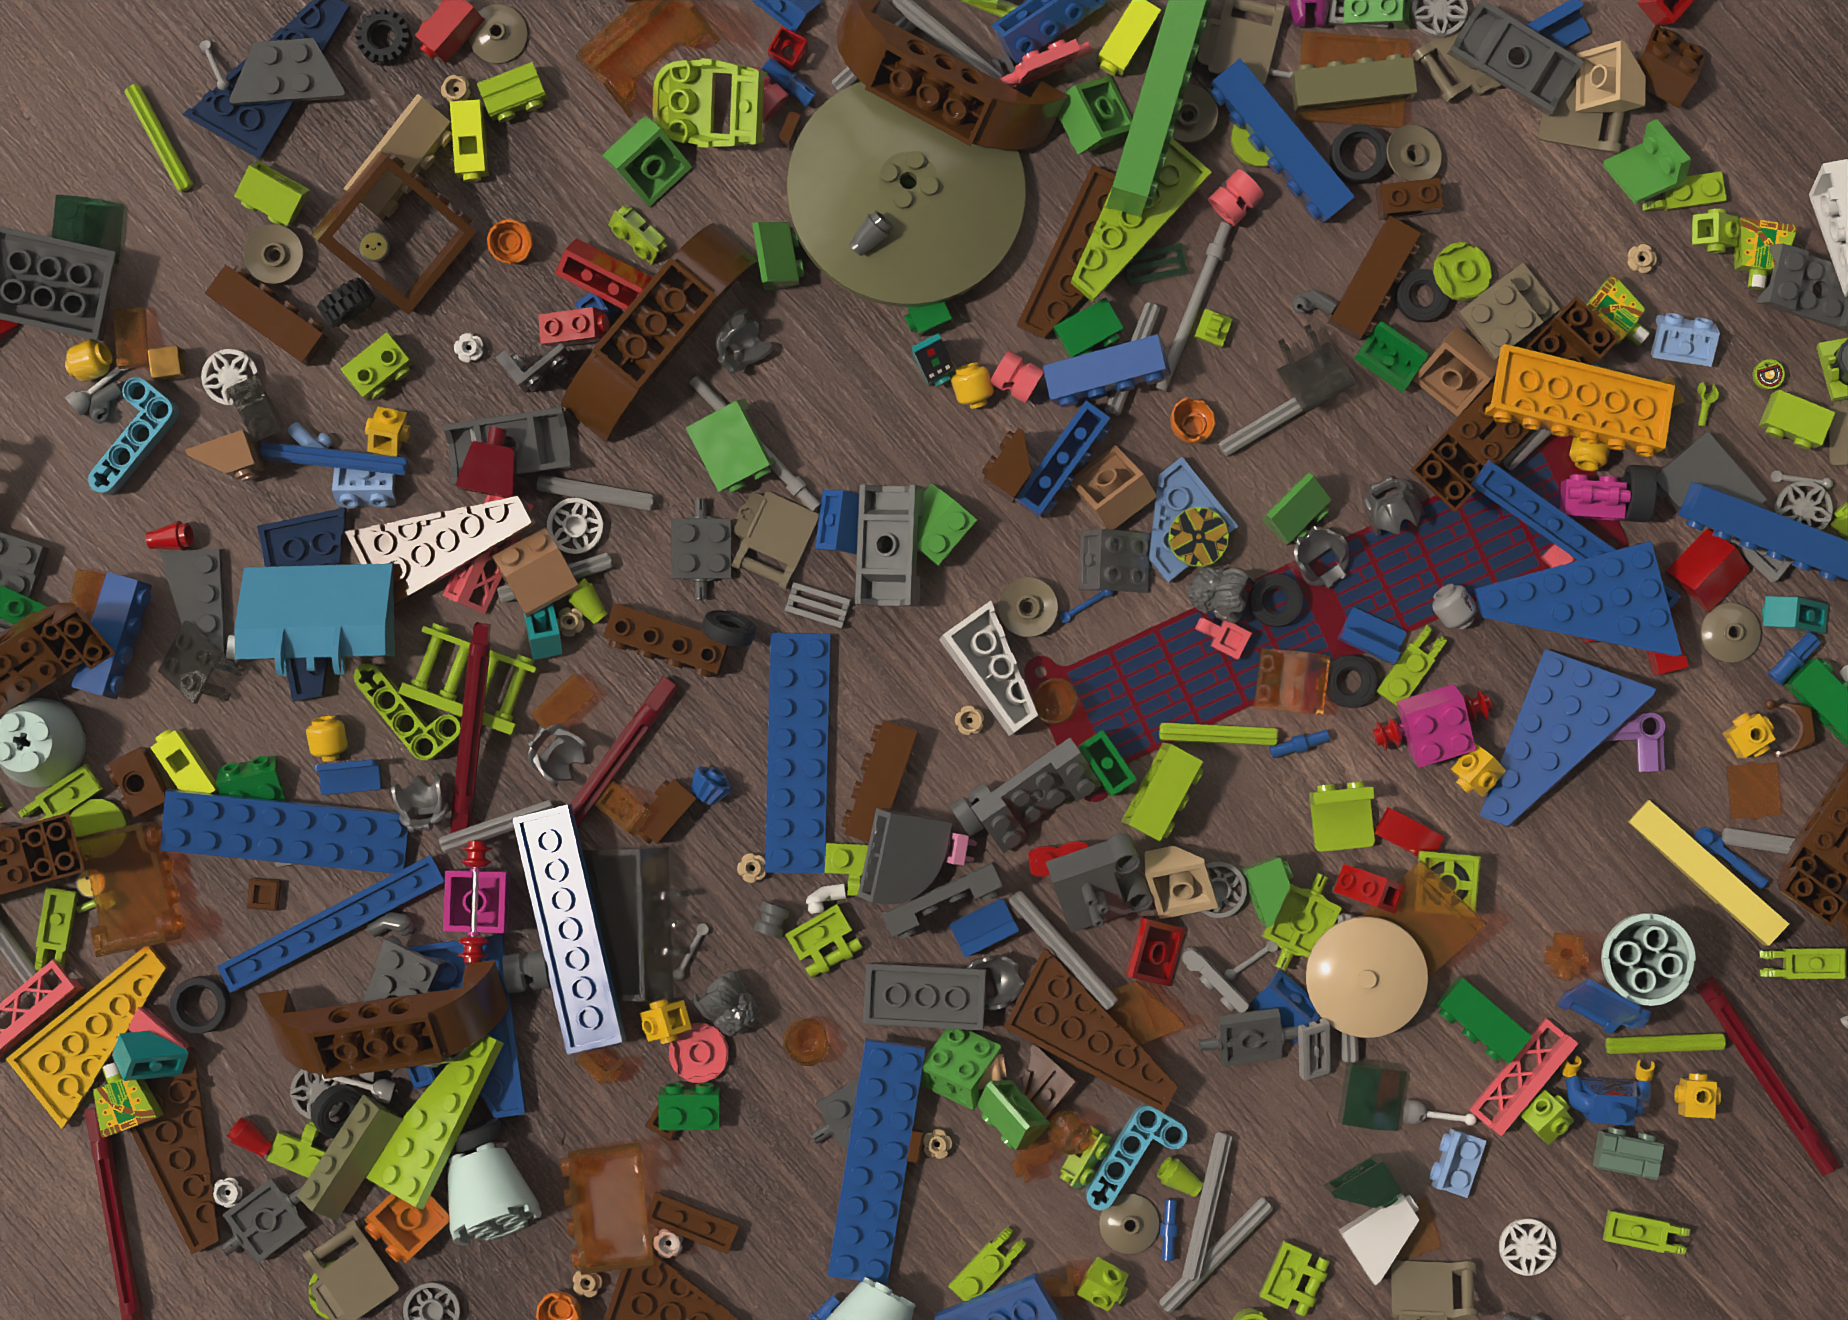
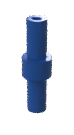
M1327 729L1306 736L1300 734L1291 737V741L1269 747L1273 759L1292 752L1299 754L1308 751V747L1330 741Z
M1165 1199L1164 1223H1161L1160 1236H1163V1261H1174L1175 1237H1178L1179 1224H1176L1177 1200Z

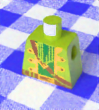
M1740 217L1738 219L1740 226L1738 246L1734 247L1735 270L1749 272L1747 288L1765 290L1767 275H1772L1775 260L1769 252L1770 245L1784 243L1792 246L1798 225Z
M1611 275L1590 299L1587 306L1621 337L1613 346L1619 344L1625 336L1637 346H1640L1650 333L1637 322L1645 312V308L1615 275Z
M115 1062L102 1067L108 1084L93 1091L102 1138L164 1115L144 1079L124 1081Z

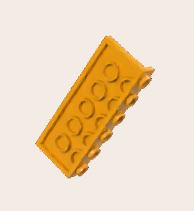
M1504 344L1500 347L1491 405L1486 407L1485 415L1493 416V419L1497 422L1510 423L1514 421L1522 423V427L1526 429L1538 430L1543 428L1551 430L1550 433L1555 436L1566 437L1572 435L1579 437V441L1592 444L1599 441L1607 444V447L1613 450H1625L1626 448L1636 451L1635 454L1638 456L1653 457L1666 448L1675 385Z

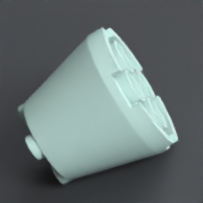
M30 698L20 702L5 712L0 718V767L12 780L29 787H50L77 770L80 766L86 750V735L74 711L67 705L49 698ZM27 736L26 739H27L28 741H31V743H29V742H27V741H22V740H21L22 737Z
M1652 913L1635 914L1615 925L1605 939L1601 954L1603 973L1611 988L1618 995L1633 1003L1648 1006L1661 1005L1678 997L1689 985L1688 982L1693 972L1694 961H1696L1694 946L1687 932L1674 920Z
M493 1142L477 1147V1152L469 1155L461 1153L448 1159L450 1164L447 1168L450 1232L456 1245H468L471 1243L470 1239L473 1238L476 1240L486 1239L487 1242L504 1237L527 1227V1219L532 1216L538 1218L542 1214L536 1197L504 1148H495Z
M865 1277L863 1282L857 1285L826 1320H912L913 1310L916 1305L901 1296L894 1295L888 1287L878 1282L875 1283Z

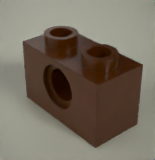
M1440 178L1380 184L1375 191L1379 220H1385L1389 216L1403 218L1438 214L1443 208Z
M139 747L108 763L111 769L108 771V775L113 785L120 787L124 795L121 801L128 814L132 813L134 817H142L164 806L167 786L148 747ZM137 775H140L144 780V787L139 792L135 791L132 787V780Z

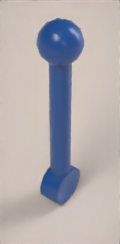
M1102 590V592L1072 610L1061 612L1059 620L1062 623L1069 622L1070 617L1105 596L1111 597L1114 591Z

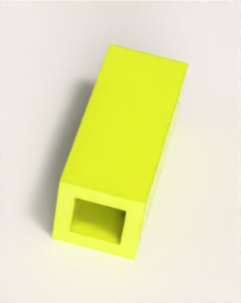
M1132 0L1098 54L1097 62L1101 63L1100 68L1110 75L1114 76L1117 73L1123 76L1159 18L1161 9L1147 0Z
M480 99L450 102L455 174L458 178H463L464 182L481 181V177L489 176L484 106Z
M168 729L155 738L157 743L150 748L179 790L217 794L219 792L216 780L182 731L175 730L172 732L171 729Z

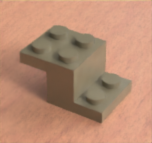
M1523 262L1457 314L1491 358L1495 360L1499 357L1502 345H1515L1560 309Z

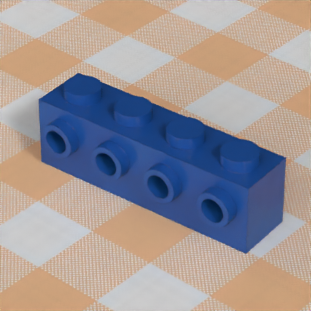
M1027 0L991 26L1004 51L1018 64L1022 61L1023 56L1040 49L1047 43L1053 42L1060 34L1079 24L1082 19L1095 10L1104 7L1110 0Z
M1158 334L1043 366L1050 400L1054 404L1060 405V407L1076 405L1078 403L1077 400L1089 397L1090 400L1100 399L1106 396V392L1116 389L1118 392L1129 391L1135 388V384L1145 381L1147 384L1159 383L1164 380V376L1171 375L1164 340Z
M1085 401L1015 497L1014 501L1038 518L1042 513L1048 516L1058 502L1054 498L1060 488L1066 491L1074 480L1075 476L1071 473L1077 464L1083 467L1093 454L1089 450L1090 446L1095 440L1101 443L1111 429L1106 426L1110 417L1088 401Z
M106 573L91 623L116 653L91 670L84 662L80 663L77 666L71 687L117 700L118 694L124 686V675L127 665L133 657V646L136 636L142 628L141 620L145 608L151 599L150 591L152 585L114 573Z

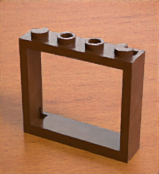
M379 151L313 231L311 236L409 315L477 231L469 225L472 220L459 209L454 213L447 207L450 201L438 191H435L434 194L429 192L425 188L428 183L415 172L409 175L402 168L405 163L392 152L387 156ZM387 169L458 228V231L405 296L332 237Z

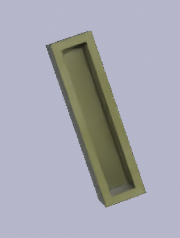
M1404 54L1389 55L1386 57V60L1375 61L1374 57L1358 59L1355 64L1346 65L1345 61H1333L1327 63V67L1316 68L1315 64L1300 65L1297 67L1298 70H1294L1290 77L1295 112L1413 99L1417 93L1413 57L1404 58Z
M363 1095L297 1197L312 1212L337 1221L403 1118L387 1104L380 1103L373 1098Z

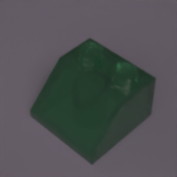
M56 194L52 238L115 251V264L119 265L124 205L89 197Z
M1347 1063L1338 1122L1342 1125L1372 1130L1398 1131L1407 1071L1360 1063Z
M1375 1154L1324 1185L1334 1198L1373 1208L1381 1206L1384 1209L1398 1201L1397 1195L1402 1193L1384 1161Z

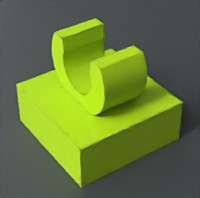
M1205 308L1194 338L1222 348L1233 319Z

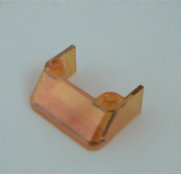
M640 0L630 5L581 47L576 55V60L610 100L630 118L634 113L627 104L635 98L638 88L634 80L678 43L683 47H693L702 41L704 35L716 44L720 41V38L696 6L689 0Z

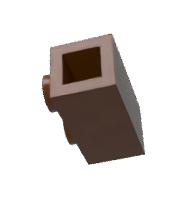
M673 779L671 782L665 780L655 791V794L658 796L651 805L646 802L635 814L638 820L634 825L639 828L636 834L648 844L652 841L659 844L698 799L677 779Z

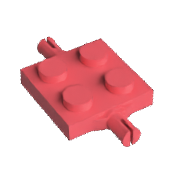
M1064 39L1051 44L1048 47L1049 50L1039 53L1038 50H1035L1023 56L1022 63L1015 66L1013 73L998 78V81L1009 87L1012 86L1013 89H1017L1065 69L1069 63L1091 54L1092 47L1089 42L1078 45L1076 39L1067 43Z

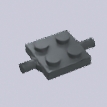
M694 498L695 516L687 519L671 518V579H687L695 582L694 600H700V588L702 589V600H707V582L715 579H731V519H715L707 516V498L701 499V510L700 498Z
M1278 1008L1218 1016L1219 1031L1217 1036L1199 1039L1200 1052L1218 1049L1222 1067L1281 1059V1048L1284 1041L1298 1038V1026L1283 1028Z
M859 1076L816 1101L825 1120L824 1126L810 1133L816 1144L832 1135L840 1142L847 1154Z
M273 1177L225 1212L223 1216L231 1226L234 1237L220 1246V1249L223 1251L231 1244L233 1245L224 1254L229 1256L242 1246L259 1263L309 1225L299 1213L297 1206L301 1202L297 1195L303 1185L289 1195L283 1191Z

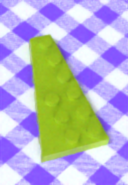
M1171 138L1151 207L1150 209L1144 208L1141 217L1106 207L1110 193L1070 282L1092 302L1096 300L1211 175V171L1173 138Z
M486 1034L479 1041L469 1046L461 1057L448 1063L403 1117L399 1127L365 1178L412 1206L423 1210L504 1043Z

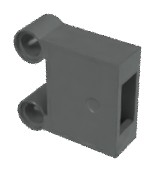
M1116 834L1108 841L1046 861L1070 933L1092 925L1101 927L1105 921L1131 912H1143L1153 903L1145 876L1139 872H1133L1139 867L1140 858L1134 841L1128 834ZM1114 872L1127 875L1117 883Z

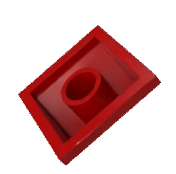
M1705 529L1665 571L1707 613L1750 571L1737 547L1722 538L1712 535L1713 532L1709 529Z
M1140 916L1125 975L1130 978L1170 987L1185 928Z

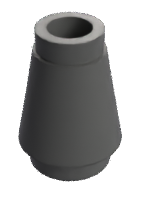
M875 210L872 215L868 214L849 245L856 253L863 256L865 252H868L890 235L889 231L893 228V225L883 214Z

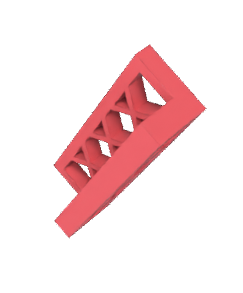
M487 495L484 504L506 498ZM526 502V504H527V506H528V508H529V510H530V512H531L532 509H533V507H534V505L529 504V503ZM522 532L508 539L505 546L499 549L495 547L454 571L442 596L485 614L502 575L496 563L493 573L485 576L483 568L487 561L493 559V555L517 543ZM481 586L483 595L477 605L470 602L469 599L473 590Z
M51 960L0 1003V1013L2 1011H13L12 1024L6 1029H0V1032H2L0 1033V1058L84 989L77 979L69 978L56 960ZM53 970L62 983L53 990H44V977ZM38 982L37 989L31 988ZM27 991L36 992L35 1005L29 1010L20 1009L21 996ZM43 993H49L42 999ZM14 1002V1008H7ZM19 1012L25 1013L19 1018Z
M1544 1018L1531 1034L1532 1038L1510 1064L1504 1066L1469 1109L1471 1113L1500 1136L1505 1133L1579 1044L1569 1035L1564 1034L1547 1018ZM1548 1028L1559 1039L1552 1048L1540 1049L1539 1037ZM1535 1043L1536 1049L1529 1050L1530 1047ZM1547 1052L1541 1060V1053ZM1536 1053L1537 1066L1532 1071L1521 1072L1520 1059L1525 1054ZM1516 1065V1072L1510 1073ZM1528 1075L1527 1078L1522 1082V1076ZM1517 1076V1090L1513 1094L1502 1095L1501 1082L1505 1077ZM1497 1088V1095L1490 1096ZM1509 1098L1508 1101L1503 1105L1502 1099ZM1498 1099L1499 1111L1490 1120L1479 1109L1486 1100Z

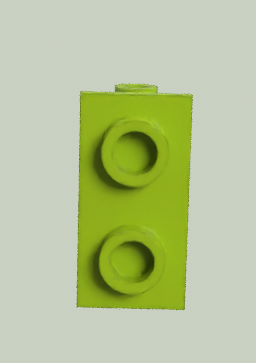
M623 205L618 212L616 210L613 212L608 226L611 227L612 232L619 239H624L633 248L638 257L647 260L652 265L658 252L662 254L667 249L666 239L651 225L644 232L640 230L646 221L632 207L627 208Z
M1091 1125L1088 1130L1084 1129L1074 1146L1083 1153L1082 1156L1078 1157L1074 1153H1070L1060 1169L1062 1172L1060 1178L1067 1183L1071 1182L1070 1186L1082 1189L1083 1185L1086 1186L1090 1183L1095 1173L1093 1170L1098 1160H1102L1110 1149L1108 1143L1111 1137L1100 1133L1101 1131Z

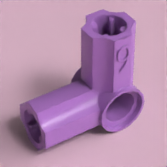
M1648 712L1636 713L1606 740H1636L1638 772L1665 771L1663 736L1665 722L1660 715ZM1651 717L1656 722V730L1648 735L1643 731L1642 724L1645 719Z

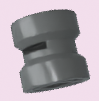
M762 901L760 907L762 918L756 920L753 930L781 939L784 932L783 922L788 919L791 910Z

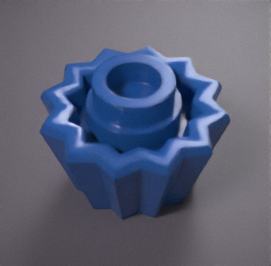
M698 766L695 769L691 791L702 802L715 805L729 794L733 787L725 779L726 775L719 769Z

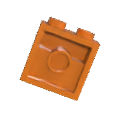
M392 1193L364 1219L368 1224L365 1226L368 1234L375 1240L381 1237L388 1245L385 1249L388 1255L394 1261L399 1262L402 1260L405 1264L450 1221L449 1214L431 1195L422 1210Z

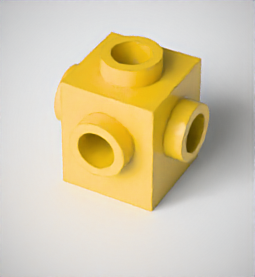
M377 407L373 418L369 417L366 422L365 435H368L367 452L398 456L403 442L407 443L410 437L411 426L406 425L407 412Z
M1748 712L1735 718L1732 721L1734 726L1722 733L1737 758H1746L1751 754L1757 757L1770 749L1768 744L1776 740L1772 734L1774 727L1766 716L1762 717L1760 714L1750 715Z
M1475 743L1476 750L1461 756L1451 770L1459 778L1456 783L1465 792L1470 794L1473 790L1483 798L1494 787L1506 770L1494 756Z
M667 998L649 1004L650 1010L639 1013L642 1020V1028L648 1042L660 1039L661 1044L678 1040L677 1034L692 1029L684 1000L668 1004Z
M1689 1073V1078H1680L1679 1085L1675 1086L1674 1092L1675 1102L1679 1103L1678 1114L1684 1117L1715 1119L1716 1105H1719L1721 1101V1090L1717 1087V1082L1708 1079V1074Z

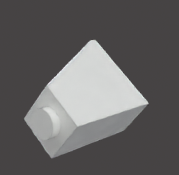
M1399 1191L1339 1229L1342 1237L1374 1285L1382 1280L1419 1222L1415 1214L1419 1210L1410 1195L1404 1197Z

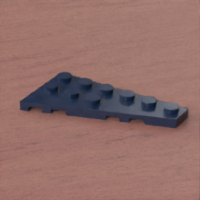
M312 0L297 13V16L290 23L273 34L274 37L269 41L314 38L324 55L351 7L341 0ZM245 59L226 75V80L229 84L226 90H220L218 87H215L213 90L210 89L202 96L203 99L182 115L262 161L296 101L232 106L230 104V97L245 64Z
M347 508L258 525L257 529L265 567L340 565ZM328 658L316 659V671H307L306 659H289L287 678L292 702L324 696Z

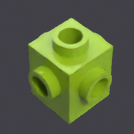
M1710 209L1708 213L1693 215L1692 245L1707 248L1708 253H1724L1726 248L1738 246L1740 226L1737 216L1726 214L1725 209Z
M1546 1090L1533 1098L1529 1105L1520 1113L1521 1118L1529 1128L1548 1146L1559 1135L1564 1134L1574 1122V1119L1567 1112L1571 1108L1567 1102L1559 1095L1556 1097L1551 1096Z
M1097 1257L1086 1271L1077 1295L1108 1312L1115 1302L1121 1304L1126 1296L1128 1288L1124 1285L1129 1274Z

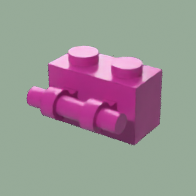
M1570 475V479L1561 482L1560 510L1570 518L1620 521L1625 519L1626 502H1630L1631 492L1626 490L1627 483L1618 482V477L1601 476L1600 481L1588 480V475Z

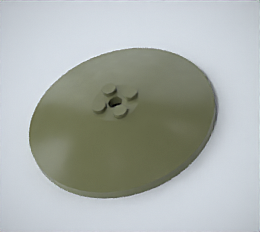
M861 81L850 85L827 100L812 115L800 133L792 151L787 177V203L792 225L800 244L818 269L830 280L850 293L871 302L898 307H920L948 301L973 289L1000 265L1014 243L1021 225L1026 190L1024 170L1018 150L993 149L975 144L969 146L865 90L866 86ZM903 176H911L916 180L917 184L912 189H905L901 186L900 179ZM876 210L891 222L893 228L889 231L890 235L861 256L851 248L849 243L853 240L854 235L868 214L872 215Z

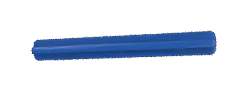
M270 442L262 443L260 455L263 460L398 475L406 474L408 468L407 458Z

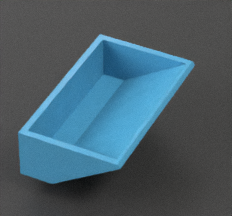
M393 563L245 567L234 628L235 659L275 660L277 676H287L289 659H306L307 671H316V659L332 658L334 674L344 675L346 658L395 657Z

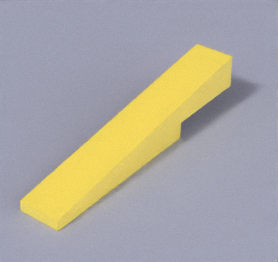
M1647 800L1628 821L1630 825L1712 901L1724 908L1762 945L1770 946L1789 925L1786 920L1650 800Z

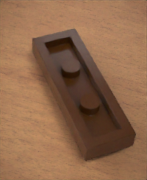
M657 1191L653 1196L644 1219L648 1223L725 1254L729 1253L739 1228L737 1223Z

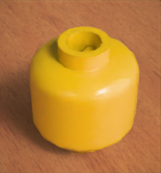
M88 339L68 349L65 368L70 376L86 383L108 373L112 363V355L107 345L103 342Z
M978 362L958 367L955 370L956 374L951 379L958 403L963 405L969 404L971 409L986 405V399L992 396L994 392L988 369L979 366Z
M1573 436L1569 456L1579 469L1596 471L1607 463L1610 448L1603 442L1584 443L1579 441V437Z
M333 715L321 716L311 720L312 724L306 729L311 755L321 757L324 762L339 759V754L348 748L344 723L335 719Z

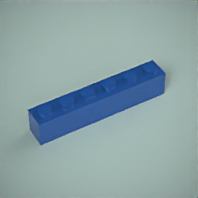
M1241 58L1208 85L1212 89L1210 91L1212 98L1220 106L1224 104L1231 112L1229 114L1231 121L1239 129L1244 127L1251 135L1248 137L1250 144L1258 152L1263 150L1270 158L1267 160L1269 167L1277 175L1281 173L1288 181L1286 183L1288 190L1296 198L1300 196L1307 204L1305 207L1306 211L1315 221L1319 219L1322 223L1325 222L1355 197Z
M1691 482L1678 516L1688 519L1686 525L1701 531L1704 530L1705 526L1715 529L1712 535L1730 541L1732 536L1741 539L1740 546L1753 551H1757L1758 546L1768 550L1766 556L1782 562L1785 556L1794 559L1793 566L1810 572L1811 567L1820 569L1819 576L1836 582L1838 577L1848 580L1847 540L1704 485Z

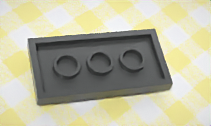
M866 963L863 1024L984 1030L987 969Z

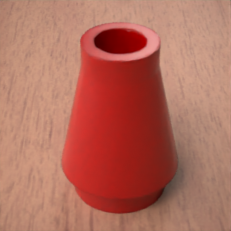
M181 521L146 533V543L149 549L184 551L187 547H191L194 541L190 524L182 523Z
M243 1117L236 1121L226 1135L232 1140V1144L255 1153L261 1158L273 1146V1143L266 1138L250 1119L246 1120Z

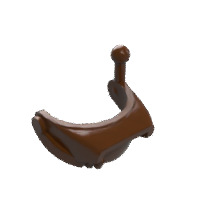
M1771 699L1765 701L1764 706L1768 710L1781 707L1791 711L1800 725V732L1796 743L1786 750L1771 752L1774 758L1791 755L1815 743L1811 707L1800 704L1777 703Z

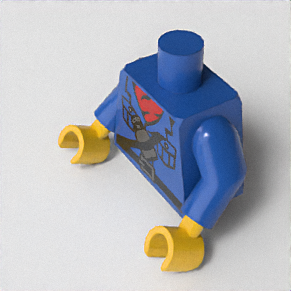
M1577 1055L1574 1058L1573 1064H1570L1567 1058L1561 1064L1560 1072L1568 1077L1565 1082L1569 1103L1590 1122L1632 1126L1634 1125L1635 1117H1639L1648 1111L1651 1103L1652 1086L1649 1081L1653 1079L1655 1069L1653 1061H1651L1650 1069L1641 1068V1060L1637 1061L1635 1077L1639 1080L1637 1083L1631 1080L1577 1077L1582 1063L1581 1058Z

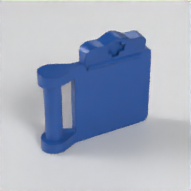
M1587 979L1571 991L1566 990L1557 1003L1558 1007L1564 1010L1569 1008L1602 1026V1030L1610 1035L1621 1024L1632 1030L1645 1028L1652 1013L1590 979Z

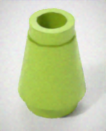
M584 578L578 582L580 588L568 594V601L595 624L608 613L604 609L592 582L588 583Z
M1166 1158L1158 1169L1157 1177L1161 1179V1184L1192 1197L1197 1196L1202 1189L1203 1182L1178 1158Z

